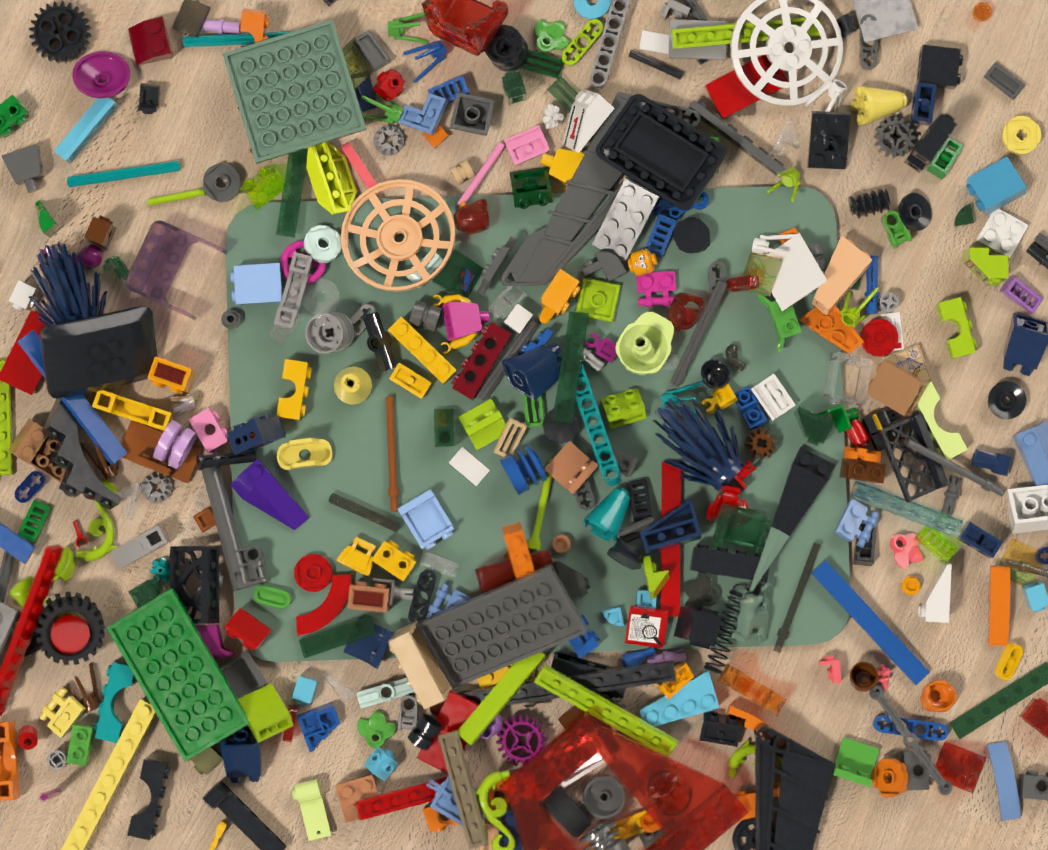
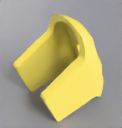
M324 439L290 440L288 443L282 444L277 451L278 464L285 470L327 465L332 459L331 445ZM303 449L309 450L311 454L310 458L305 461L299 457V453Z

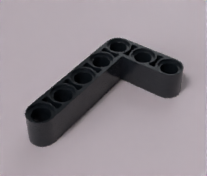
M222 781L217 782L202 797L204 802L213 810L218 807L260 850H285L287 848L283 841Z

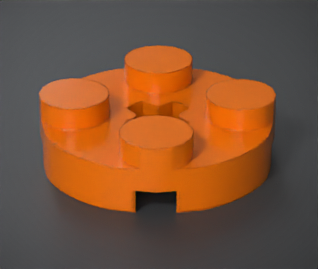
M844 447L843 459H856L881 464L883 452L871 451L870 453L868 449Z
M894 758L880 760V763L874 767L872 772V782L874 787L878 788L881 792L879 794L890 798L905 793L908 784L906 764ZM890 774L892 775V782L887 778Z

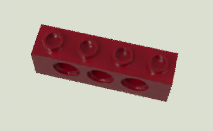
M493 322L490 325H485L481 332L483 335L480 342L476 341L471 349L473 354L470 359L466 357L461 365L464 368L460 375L456 374L451 382L454 385L452 387L453 390L470 400L474 399L511 337V333ZM493 339L496 343L495 347L487 349L484 345L486 340ZM479 355L484 356L486 359L485 364L482 366H478L475 363V358ZM466 373H475L476 379L473 382H467L465 380Z

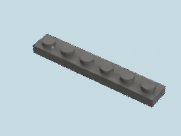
M693 100L688 109L697 111L702 121L775 176L785 171L784 164L776 158L773 160L768 156L769 153L765 149L754 146L752 144L753 141L749 137L741 136L737 133V128L731 124H725L720 115L715 112L713 114L707 110L708 107L704 103Z

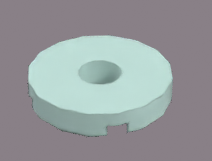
M318 225L311 228L304 239L306 254L312 256V260L319 263H328L335 260L342 248L339 233L326 225ZM325 240L328 243V247L321 248L318 245V241Z

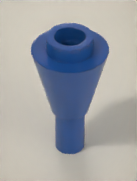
M650 647L644 651L622 654L623 659H621L623 667L637 666L645 658L655 654L656 651L654 647Z

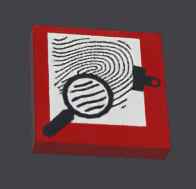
M630 605L625 643L663 648L669 610Z

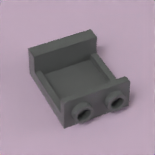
M248 650L220 667L238 699L268 684Z

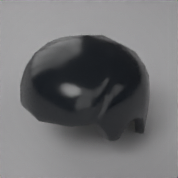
M711 359L706 361L701 367V377L707 387L718 390L726 387L730 382L731 372L726 363L719 362L717 359Z

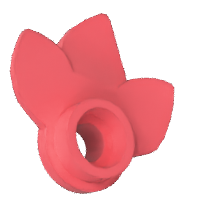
M909 533L905 536L896 534L890 539V548L894 551V560L903 569L908 568L909 562L916 563L923 560L922 553L917 547L921 543L922 538L917 534ZM896 541L901 543V547L896 545Z

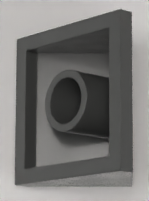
M457 92L450 129L487 136L495 100Z

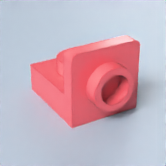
M834 656L823 657V660L819 661V665L831 666V668H827L828 679H832L834 684L842 683L839 659H834Z

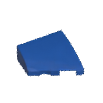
M333 702L296 715L309 752H313L315 747L327 738L329 732L340 724Z

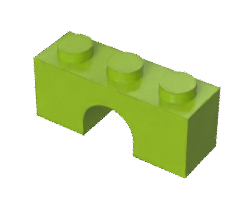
M961 297L937 303L936 307L940 322L951 321L958 327L957 336L946 341L950 360L976 353L977 343L970 333L972 324L965 314L967 312L966 302L962 301Z

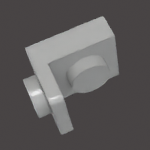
M669 0L668 3L664 2L660 13L663 14L661 19H666L669 10L677 18H687L691 8L674 0Z

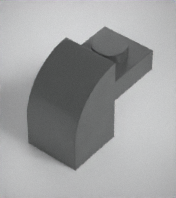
M610 252L595 253L597 262L591 260L583 265L584 268L581 269L585 278L602 269L608 283L626 274L619 258Z

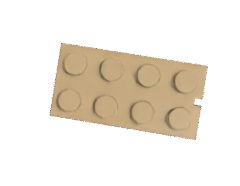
M417 621L398 629L388 642L390 651L398 659L399 668L407 676L408 685L416 693L417 702L426 709L444 701L452 687L415 626Z

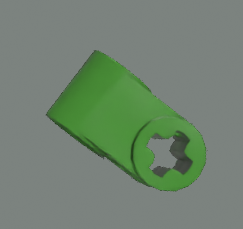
M889 211L882 216L881 223L894 249L906 241H912L910 232L902 223L898 212ZM888 215L894 216L896 220L894 225L887 223Z

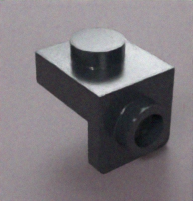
M141 83L137 110L142 111L144 114H153L159 108L160 85Z

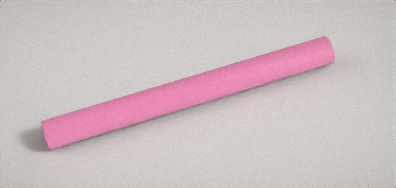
M499 142L458 201V206H460L463 200L465 203L468 202L504 149L505 145Z

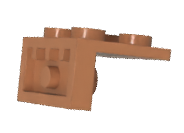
M569 441L545 467V471L573 495L599 465Z

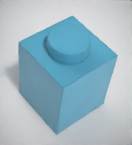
M1038 580L1021 586L1027 607L1030 610L1040 612L1046 609V606H1048V595L1043 582Z
M299 675L292 699H296L295 703L306 706L307 703L311 704L318 680Z

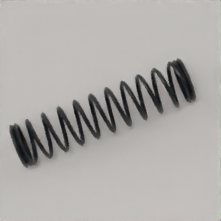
M729 590V591H730L729 594H732V595H735V596H738V597H742V596H743L742 593H739V592H736V591H733V590ZM728 596V597H727L730 601H732V602H734V603L740 605L739 602H737V601H735V600H733V599H738V600H740L741 598L732 597V596ZM724 604L727 608H729V609H731V610H733V611H735V612H737V613L729 612V611H722V613H723L724 615H726V616H728V617L734 619V620L725 619V618H722V619H721V622H723V623H725V624H727V625L733 627V628L726 627V626H720V627H719L720 630H722V631H724V632H726V633H728V634H730V635L718 633L717 637H719V638H721V639H723V640H725V641H727V642H722V641H717V640H716L717 643H715V644L718 645V646H720V647H722V648H724V649H726V650L718 649V648H712V647L710 648L711 651H713V652H715V653H717V654H719V655H721V656H723V657L714 656V655H707L708 658H710V659H712V660H714V661H716V662H718V663H720V664H722V665L705 662V665H704V667H703L704 669H707V670H709V671H712V672H715V673H718V674H721V675L723 674V671H722V670H719V669H717V668H715V667H713V666H711V665L719 666V667H725V666H726L724 663H722V662H720V661H718V660H716V659H714V658H719V659L727 660L728 657L725 656V655H723V654H721V653H719V652H717V651H715V650L723 651V652H731L730 649H728V648H726V647H724V646H722V645H720V644H718V643L727 644V645H733V643H732L731 641H729V640H727V639H725V638L719 636V635L726 636V637H731L732 633H730V632H728V631H726V630H724V629H722V628L731 629V630H736V629H737V627H735V626H733V625H731V624H729V623H727V622H725V621H730V622H735V623H737V619H736L735 617H732V616L728 615L727 613H729V614H734V615H739V611H738V610H736V609L730 607V606H733V607L741 608V607L738 606V605Z

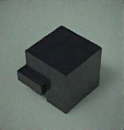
M681 606L674 636L689 640V644L706 649H709L710 646L715 647L722 617L718 616V611L702 607L694 610Z

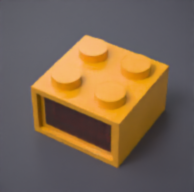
M155 356L148 379L152 380L151 384L163 389H165V386H169L170 391L183 395V392L189 393L196 371Z

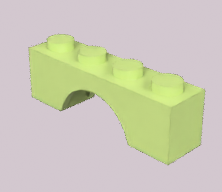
M929 382L916 405V409L923 416L932 442L934 441L937 446L935 449L937 454L949 460L968 449L959 433L946 432L936 424L934 408L940 397L932 382Z

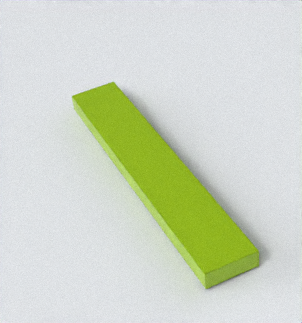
M0 360V371L6 360ZM0 381V475H13V454L8 450L13 443L12 390L10 385Z
M540 652L514 663L458 730L459 736L472 746L546 658V655Z

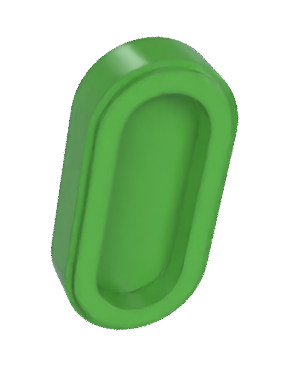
M268 585L256 587L253 593L255 601L259 604L278 609H285L292 602V597L288 591Z

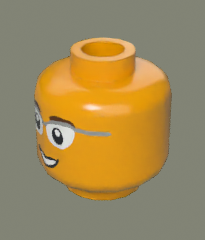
M648 249L632 252L630 258H628L629 269L631 273H635L637 276L652 273L657 264L655 253L651 254Z

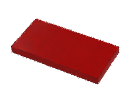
M767 54L757 58L761 67L766 72L772 65ZM751 61L741 67L748 80L755 86L761 76ZM778 69L772 76L776 80L789 82L783 70ZM735 70L704 86L723 119L761 100L743 86ZM767 82L761 89V92L769 96L783 88Z
M32 310L0 371V381L31 396L42 374L17 341L32 330L40 338L42 329L46 327L36 319L41 318L39 313Z
M451 690L436 718L443 725L438 736L459 730L479 704ZM438 736L433 737L434 742L430 749L427 751L420 749L416 758L448 774ZM460 737L462 748L464 750L467 742Z

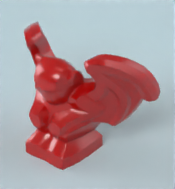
M725 484L719 490L713 503H710L707 519L713 521L715 516L719 519H728L730 513H732L734 517L729 521V524L740 526L749 522L754 512L749 511L745 499L739 501L738 494L741 492V488Z

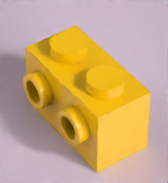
M391 540L389 542L384 541L372 558V561L400 580L405 581L417 563L414 560L415 556L408 551H405V553L398 550L399 545Z

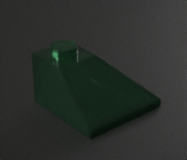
M801 407L795 408L794 415L803 436L808 439L807 442L815 446L824 444L835 421Z

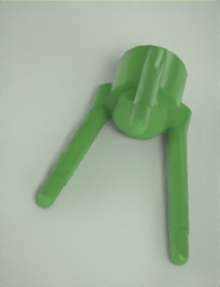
M431 11L388 21L389 37L394 36V40L428 44L427 40L401 34H404V28L420 26L419 22L406 24L403 22L430 15Z
M364 95L361 96V99L386 110L385 116H387L385 118L362 114L363 118L393 124V121L398 123L403 111L399 104L390 100L387 101L390 105L386 106Z

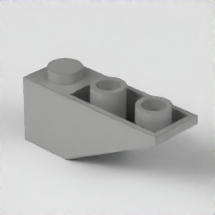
M157 525L110 554L118 569L121 570L170 543L162 526Z

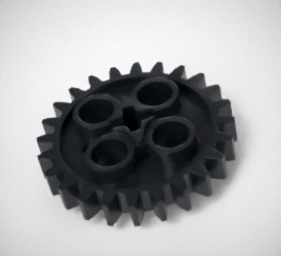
M54 1L53 7L47 3V10L39 8L41 14H34L37 20L30 21L35 25L29 28L34 33L29 38L35 40L31 44L33 47L38 46L35 51L37 53L42 52V58L48 56L49 62H52L55 58L57 64H59L61 59L67 63V58L69 57L72 61H75L74 55L76 54L81 57L79 51H86L84 44H90L86 38L92 37L91 33L87 32L92 28L90 25H85L89 22V19L83 18L85 16L83 11L78 13L80 9L78 6L72 9V3H69L67 7L64 1L61 2L60 6ZM63 16L70 17L69 22L66 24L61 23V18ZM53 17H56L59 27L63 30L62 34L68 43L67 48L64 46L62 38L58 35L59 31L53 22ZM46 24H52V29L49 32H44L43 30ZM77 33L78 36L76 40L69 41V35ZM54 41H60V46L57 49L51 48Z

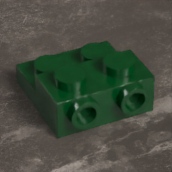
M547 167L509 172L515 208L526 209L532 205L546 206L548 203H553Z

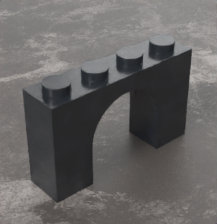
M941 113L929 125L904 163L920 173L926 164L928 165L956 127L955 119L949 114L945 113L944 115Z

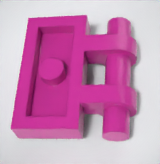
M675 271L654 272L642 276L636 275L637 293H645V298H638V306H646L648 308L652 307V305H663L665 307L669 306V304H677L676 296L669 297L668 291H676ZM651 292H662V297L652 298Z

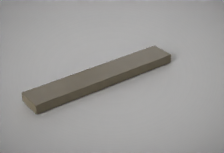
M458 730L438 736L469 850L488 845V837Z

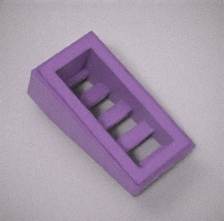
M1009 276L999 290L1003 295L1030 314L1035 312L1043 300L1040 295L1016 276ZM1019 288H1021L1022 290H1021V291L1019 292V294L1016 296L1015 294L1017 293V291L1019 290ZM1028 293L1024 301H1022L1023 296ZM1032 297L1035 298L1031 305L1028 306L1027 304Z

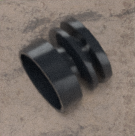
M499 25L491 29L486 35L483 44L484 51L496 68L505 72H513L524 66L528 60L529 48L516 28L510 25Z

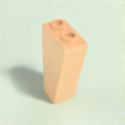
M842 236L824 274L827 281L818 287L812 304L825 315H828L870 267L872 262L870 255L866 251L858 249L852 240Z

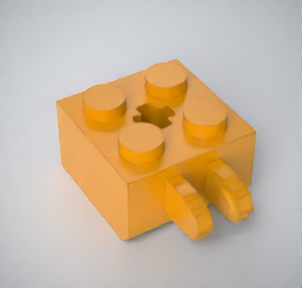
M561 269L541 297V305L544 308L539 316L541 324L550 322L554 315L557 317L560 313L564 315L570 306V303H568L569 299H574L580 291V281Z

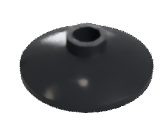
M910 193L905 195L900 201L899 216L902 223L908 229L920 231L925 229L930 223L931 207L925 197L918 193Z
M1003 381L993 386L990 390L988 406L995 416L1001 419H1013L1023 412L1026 406V395L1018 384L1011 381ZM1004 397H1007L1009 399L1008 404L1003 403L1002 400Z

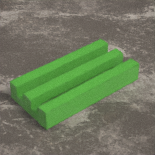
M523 394L527 428L542 426L545 417L542 395L538 398L541 422H537L535 400L531 399L534 423L530 424L527 396Z

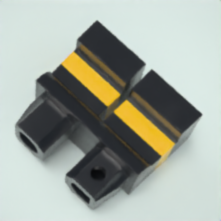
M884 410L866 417L862 421L870 435L892 425L891 422L900 419L898 412L894 410L887 412ZM903 426L901 432L907 435V432ZM890 430L885 432L888 440L893 442L896 433ZM879 433L870 436L876 451L885 449ZM899 436L897 443L903 438L902 436Z

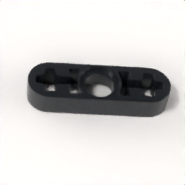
M430 570L422 571L419 575L408 613V619L411 623L415 622L411 614L417 611V607H413L414 603L419 606H426L425 610L421 608L420 615H422V619H418L417 622L426 618L436 582V575ZM427 573L433 578V581L428 582L427 587H431L430 592L426 589H419V585L424 586L425 580L422 579V576H426ZM419 592L427 594L428 599L425 603L417 601L416 596Z

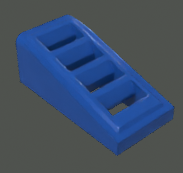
M463 75L428 89V93L434 95L438 91L440 97L447 99L448 103L456 100L457 92L470 95ZM457 83H460L462 92H459ZM449 86H453L455 95L451 94ZM444 88L446 89L448 95L447 98L444 97V94L442 92V89Z
M659 214L645 249H648L651 254L655 253L656 256L662 258L677 221ZM660 221L671 225L670 229L660 225ZM660 229L662 231L667 232L668 234L666 236L656 232V230ZM654 236L664 239V243L653 239ZM651 243L662 247L661 250L651 247Z

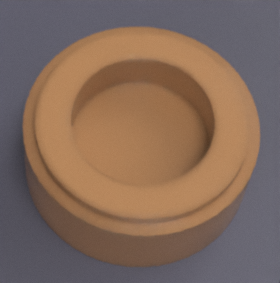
M558 535L553 539L552 547L559 554L567 553L571 548V540L566 535Z

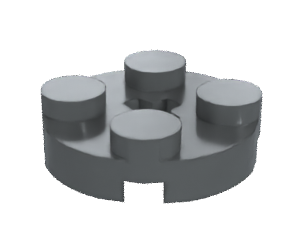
M215 164L208 168L204 174L203 189L210 199L219 203L228 202L238 195L241 189V178L232 166ZM218 179L227 180L224 188L222 186L217 187L219 184Z

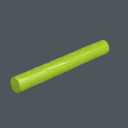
M201 188L148 198L147 202L148 206L205 196V191Z

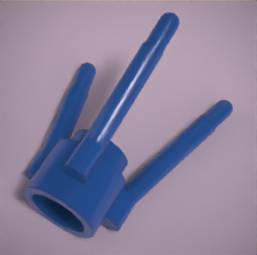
M441 40L403 52L404 55L428 49V51L415 56V60L429 54L433 59L437 58L413 80L414 83H417L439 62L445 60L444 55L448 54Z

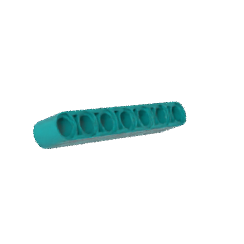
M572 360L567 364L566 371L606 484L616 486L621 482V473L582 363L578 360ZM580 368L579 373H571L573 369ZM581 385L586 386V389L583 391L577 390ZM585 403H592L590 408H583ZM592 420H598L595 426H590L589 423ZM598 437L604 438L602 443H595ZM605 454L610 455L609 460H607V461H602V460H601V457H602L603 455H605ZM610 472L617 473L614 478H607Z

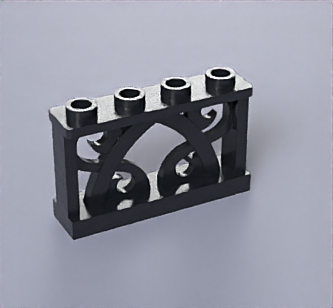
M171 546L169 554L170 589H174L184 608L186 606V611H189L192 607L189 616L194 624L220 623L219 546ZM194 551H201V557L197 559ZM186 552L191 556L192 563L188 558H185ZM193 572L201 581V589L197 591L195 597L190 594L185 585ZM197 611L202 612V618H194Z

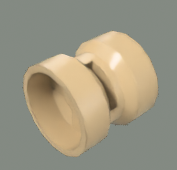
M467 160L461 162V167L453 166L450 168L458 186L464 183L466 177L468 179L475 177Z

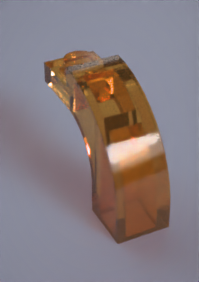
M729 664L726 665L718 681L778 716L787 700Z

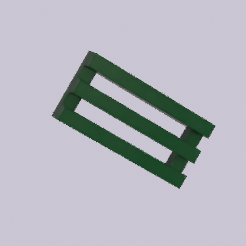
M529 50L530 56L557 63L558 66L531 59L528 56V60L521 69L558 79L563 60ZM527 62L556 70V74L528 66Z

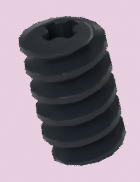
M886 188L885 193L882 189H878L877 194L873 190L870 192V196L865 192L863 197L857 194L855 200L852 196L848 197L852 216L856 214L858 219H860L862 212L865 217H868V211H871L873 215H875L876 209L883 213V207L888 212L890 211V198Z

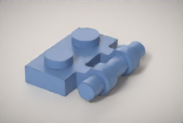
M850 499L834 533L849 542L853 541L854 537L858 538L859 540L856 545L863 548L871 537L872 529L878 523L877 518L879 514L872 511L870 517L865 515L868 508L856 500ZM861 522L866 524L863 531L858 529Z
M443 583L440 590L437 589L435 593L437 596L433 604L428 607L429 612L426 618L442 612L439 607L443 599L449 601L445 608L447 610L472 599V597L456 589L451 596L447 594L450 586Z

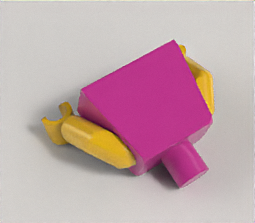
M460 294L445 295L444 298L440 295L433 296L434 299L440 298V302L433 305L436 307L442 306L448 341H451V343L443 342L440 344V346L448 345V350L442 352L444 354L449 353L452 348L458 349L468 345L477 337V332L482 330L481 323L489 322L488 311L479 312L477 303H472L470 299Z

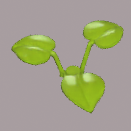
M68 546L64 547L62 559L55 572L57 575L52 581L59 578L63 581H68L74 574L76 567L75 557ZM33 576L22 579L9 593L22 607L25 605L35 578ZM76 612L62 613L55 618L54 623L63 616H78Z

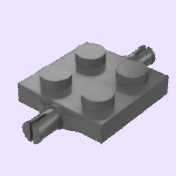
M510 236L505 246L502 245L501 249L496 248L492 255L493 262L491 265L487 264L481 273L483 280L477 293L484 296L509 252L512 251L511 249L517 239Z

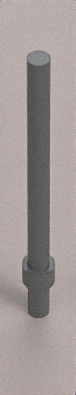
M911 439L907 440V447L979 484L982 489L988 492L992 491L1001 497L1005 494V490L995 485L992 480L984 479Z

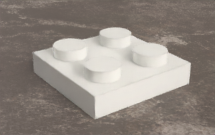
M998 209L989 215L976 241L1000 255H1008V259H1010L1028 225Z

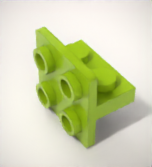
M638 388L628 389L625 392L608 395L601 399L610 429L647 418L646 409Z
M492 399L459 416V420L476 450L497 440L506 425Z

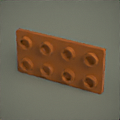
M132 420L121 444L127 452L122 458L189 483L197 464L196 456L201 454L202 448L193 444L182 466L179 469H175L169 465V457L163 462L153 457L163 432Z

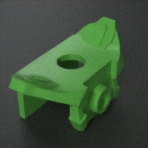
M759 294L757 298L766 306L778 337L777 353H781L784 339L802 332L792 305L782 311L777 301L771 302Z

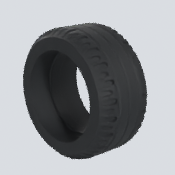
M561 788L554 789L543 800V806L574 838H578L590 827L591 820Z

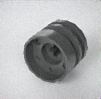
M614 820L594 826L579 839L581 845L590 842L584 847V850H630V847L624 837L614 839L620 832L619 828L610 831L616 825Z

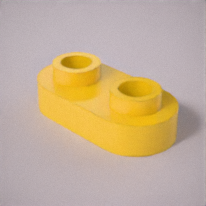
M1009 643L1005 647L995 668V674L999 679L1008 681L1013 677L1023 656V649L1020 645Z

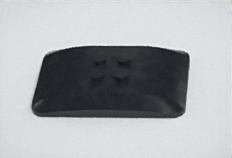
M635 94L630 97L598 143L596 154L601 160L654 192L668 203L681 210H688L697 201L725 160L727 150L721 143L644 95Z
M137 306L49 325L42 329L40 335L47 391L55 399L97 392L148 379L155 356L158 357L153 312L147 306Z

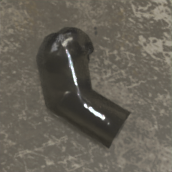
M730 344L725 350L727 363L743 371L747 363L738 359V347L735 344Z

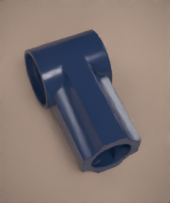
M975 449L971 465L991 470L990 472L1007 476L1012 457Z

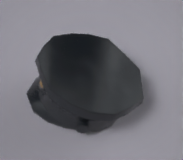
M691 217L677 224L673 238L680 251L693 254L705 251L710 246V230L702 220Z
M560 406L553 408L545 415L542 422L547 439L559 444L574 439L579 431L578 417L569 407Z
M617 537L615 545L608 550L607 555L631 570L641 569L642 553Z

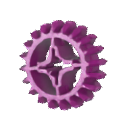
M519 714L518 721L515 720L514 716H511V724L508 720L504 721L507 727H501V730L504 731L503 734L497 733V736L502 737V740H497L496 744H502V747L498 748V752L505 751L501 756L502 758H505L507 755L510 756L507 761L508 763L515 759V766H518V762L522 761V766L525 767L526 760L529 761L530 765H533V757L536 761L540 760L537 754L544 753L540 749L541 747L547 748L548 745L543 744L542 741H547L548 737H542V734L546 733V729L539 730L543 724L539 723L536 726V718H533L532 722H530V715H526V720H522V714ZM528 725L532 729L526 733H521L514 726ZM510 730L515 737V742L508 748L506 736ZM515 733H517L519 736L522 735V737L527 736V739L525 740L526 745L518 744L516 747H514L519 741L518 736ZM537 733L538 745L534 750L529 744V739ZM518 748H524L528 751L529 755L517 756L512 752Z

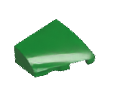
M38 200L35 202L40 228L46 236L51 238L56 234L54 230L58 227V224Z

